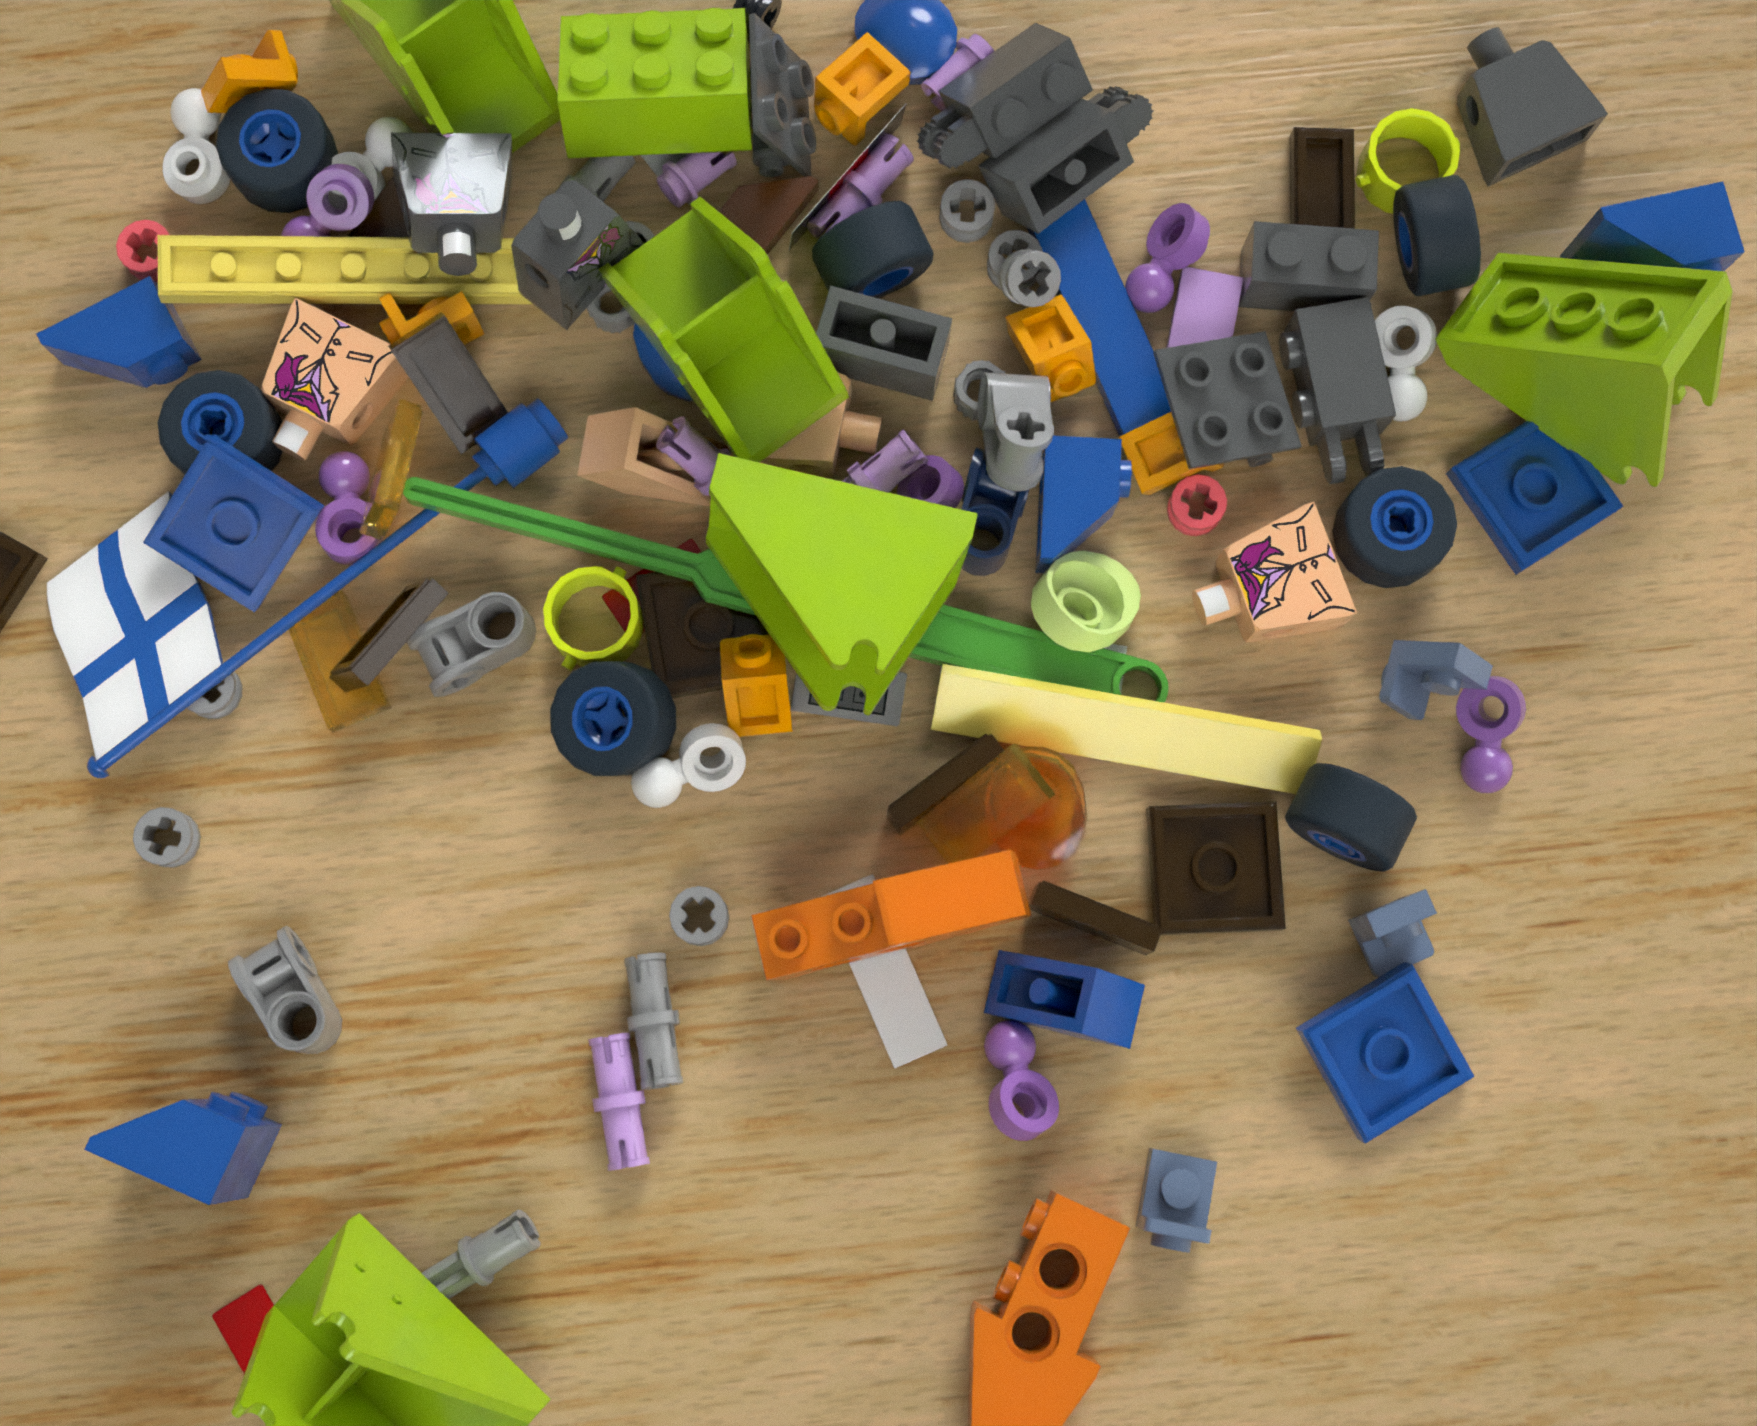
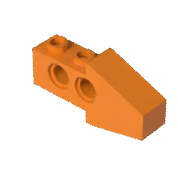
M1007 850L874 880L869 885L751 916L766 980H786L906 948L912 949L1031 917L1032 915L1016 853Z
M1052 1190L1046 1202L1037 1198L1033 1201L1020 1232L1021 1236L1029 1239L1020 1262L1017 1264L1008 1260L993 1293V1298L1002 1302L998 1312L975 1301L971 1305L968 1426H1062L1095 1381L1101 1367L1093 1357L1078 1351L1130 1227ZM1056 1249L1069 1251L1074 1260V1272L1071 1278L1064 1284L1057 1286L1044 1283L1039 1272L1043 1257L1048 1252ZM1025 1313H1039L1046 1318L1048 1325L1044 1340L1039 1345L1030 1348L1016 1344L1012 1338V1328L1015 1321Z

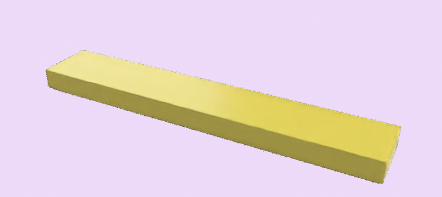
M157 235L158 297L161 303L292 304L294 299L297 298L307 304H382L379 298L390 292L396 304H426L435 298L442 296L452 297L462 291L469 304H532L518 290L511 248L514 238H503L501 249L495 253H476V269L467 275L453 276L440 270L438 266V253H418L414 251L410 246L408 237Z
M942 664L931 730L975 738H980L987 733V735L992 734L997 742L1292 794L1297 793L1308 769L1316 764L1322 742L1321 732L1317 729Z

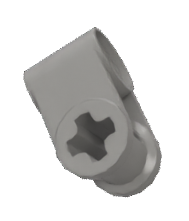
M984 372L982 375L978 393L977 413L979 428L983 434L986 471L989 478L996 485L1004 489L1026 491L1035 487L1041 480L1044 466L1042 450L1049 446L1054 434L1050 408L1051 390L1047 376Z
M491 592L480 596L478 599L447 615L439 616L423 623L409 638L407 644L410 650H418L433 681L429 687L433 696L442 697L470 686L484 674L526 653L535 641L536 626L533 617L515 598L506 593ZM505 612L514 613L516 621L511 634L500 640L490 639L489 625L497 615Z
M289 926L279 929L277 931V939L245 959L238 955L228 961V967L235 983L245 998L251 1003L269 1037L277 1046L304 1054H319L328 1050L337 1042L342 1031V1018L339 1009L317 974V968L307 948ZM311 1006L315 1010L317 1017L316 1027L309 1037L299 1041L293 1031V1020L302 1008Z

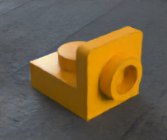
M267 30L252 56L237 54L229 57H220L201 90L207 113H226L233 104L245 95L266 88L294 90L298 82V67L294 56L288 52L282 31Z
M867 32L815 77V114L820 123L830 133L836 136L842 134L852 145L856 146L865 138L866 122L909 85L911 72Z
M462 291L452 297L442 296L429 301L421 307L417 316L406 321L390 292L379 298L389 315L388 318L382 320L379 324L390 344L440 312L445 315L464 345L485 334Z
M1062 294L1053 297L1051 301L1043 306L1028 307L1005 317L1008 334L1032 375L1047 376L1049 378L1051 402L1063 397L1072 396L1096 383L1091 340Z
M1171 412L1119 436V439H1122L1121 444L1127 459L1131 460L1132 471L1140 491L1145 495H1151L1204 469L1214 472L1224 467V463L1189 470Z
M749 634L721 640V677L728 727L734 730L739 737L793 732L786 660L770 634Z

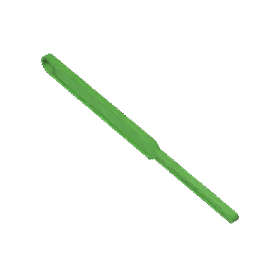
M410 477L402 485V492L407 502L411 505L692 581L705 602L756 615L710 549L696 554L418 477ZM947 605L942 606L909 656V658L939 666L947 664L1121 695L1119 683L1122 676L1129 671L1137 670L1147 673L1155 681L1158 691L1155 701L1164 703L1169 689L1166 675L1159 666L1151 661L1104 648L1092 652L1069 650L1055 643L1042 631Z

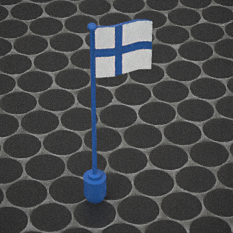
M537 398L528 406L520 403L474 438V441L481 450L474 454L472 458L479 467L454 487L469 491L487 477L494 486L505 480L514 489L560 453L558 446L569 437L541 400ZM168 491L47 582V601L53 630L83 697L95 754V757L91 756L87 762L88 772L95 778L102 779L108 777L109 773L106 769L436 517L440 512L429 509L422 510L222 664L223 659L211 608L197 577L143 543L172 497V494Z

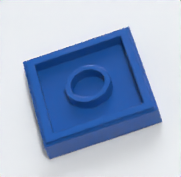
M1526 421L1453 466L1446 473L1515 575L1624 507L1599 470L1592 463L1572 449L1569 451L1540 431L1538 429L1539 426L1532 421Z
M212 435L207 439L143 543L255 613L325 505L216 435Z
M1403 962L1296 1027L1299 1036L1358 1140L1365 1144L1475 1077L1414 966L1407 962Z

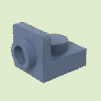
M1394 640L1388 664L1382 673V687L1379 698L1381 702L1406 718L1422 720L1425 715L1430 692L1455 696L1459 694L1460 688L1487 690L1493 665L1461 643Z
M1426 889L1406 895L1348 920L1374 977L1382 976L1403 962L1415 964L1434 954V948L1421 921L1437 914Z
M1149 1148L1136 1227L1152 1232L1151 1245L1190 1253L1192 1241L1210 1243L1212 1230L1206 1228L1217 1167L1216 1161Z

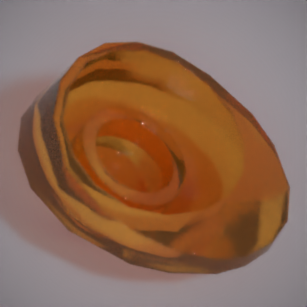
M1027 746L1012 751L999 762L990 779L987 790V819L991 833L1002 851L1011 850L1015 852L1018 864L1023 868L1037 870L1056 867L1076 852L1084 837L1088 819L1085 792L1074 766L1057 751L1046 747Z

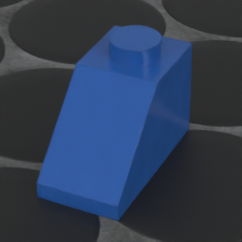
M151 276L36 333L41 344L64 365L145 388L153 384L162 385L173 382L182 377L187 372L189 366L202 360L172 303L160 302L158 284Z
M1053 435L1052 442L1046 449L1042 450L1044 466L1043 474L1039 481L1035 573H1044L1055 560L1069 552H1073L1113 516L1119 502V497H1129L1132 464L1131 460H1121L1122 439Z
M999 950L983 1013L1081 1039L1130 1049L1145 985L1095 967Z

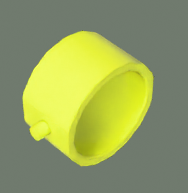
M1411 108L1395 111L1382 119L1359 156L1357 176L1355 177L1356 184L1359 188H1362L1366 199L1371 204L1386 213L1393 214L1395 193L1401 185L1389 179L1380 168L1376 156V147L1380 143L1388 139L1401 137L1415 140L1427 147L1436 159L1439 171L1438 178L1451 176L1458 168L1460 156V142L1458 138L1454 136L1450 125L1446 121L1429 111Z
M598 566L577 568L561 576L549 590L543 607L544 626L552 642L565 658L561 664L564 668L572 671L576 664L583 667L591 662H623L638 647L644 629L642 609L629 583L624 579L627 572L622 568L616 566L613 572ZM604 586L618 591L630 603L631 618L626 632L617 643L602 651L584 652L571 648L561 639L558 620L563 605L573 594L586 587Z

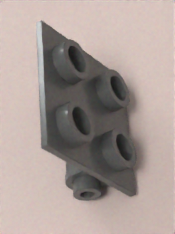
M755 13L749 14L753 163L759 167V174L764 177L780 176L783 174V167L791 165L804 177L811 176V154L816 150V135L814 127L809 120L808 97H811L814 93L812 71L808 63L802 60L784 42L779 34H775Z
M1266 331L1157 349L1153 352L1189 470L1247 459L1249 467H1256L1272 461V454L1302 447Z

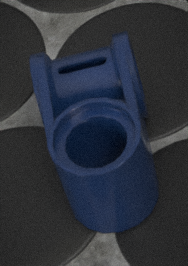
M977 447L975 448L965 483L961 510L978 513L974 531L986 530L992 533L997 538L999 545L995 549L982 551L970 544L962 569L972 575L986 576L995 573L1004 565L1009 554L1018 517L1022 518L1029 490L1012 491L996 485L989 478L986 471L985 450Z

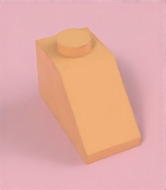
M636 407L588 416L577 476L628 495L710 506L711 496L703 495L696 489L694 478L667 454L662 453L656 447L657 440L667 425L672 427L677 433L678 429L672 422ZM704 436L718 449H729L727 445Z

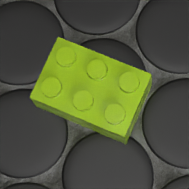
M708 8L705 10L664 12L650 10L641 13H586L582 15L561 16L557 103L567 158L752 150L750 65L745 8Z

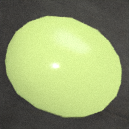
M1084 550L1074 551L1055 560L1043 573L1032 589L1031 608L1034 618L1042 631L1055 643L1069 650L1092 652L1111 646L1129 629L1139 610L1141 594L1139 585L1132 573L1120 562L1100 553Z

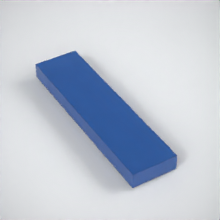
M1084 199L1039 234L1028 229L1029 234L1038 240L1042 251L1055 259L1060 269L1061 283L1056 295H1063L1091 340L1096 385L1119 436L1171 412L1153 354L1154 351L1086 200Z

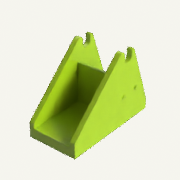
M329 0L429 133H441L442 135L446 133H511L513 153L560 121L557 103L558 93L513 0Z
M698 197L690 203L691 211L613 267L607 263L598 271L734 456L761 462L847 400L849 395L791 286L786 280L783 282L778 276L762 247L703 198Z
M1498 253L1435 339L1447 366L1526 421L1535 423L1539 426L1538 429L1569 451L1572 449L1610 480L1617 484H1625L1632 475V466L1640 469L1646 475L1648 483L1652 487H1657L1664 477L1672 404H1680L1686 395L1685 386L1696 389L1706 406H1712L1718 397L1733 291L1725 271Z
M718 453L709 487L711 501L709 527L705 543L819 706L825 711L834 710L838 705L842 690L849 686H855L860 688L865 695L863 713L867 716L871 715L954 590L973 538L978 513Z
M358 1213L342 1226L266 1314L231 1413L236 1418H240L246 1413H253L259 1416L266 1426H528L551 1399L445 1295L440 1293L373 1225Z

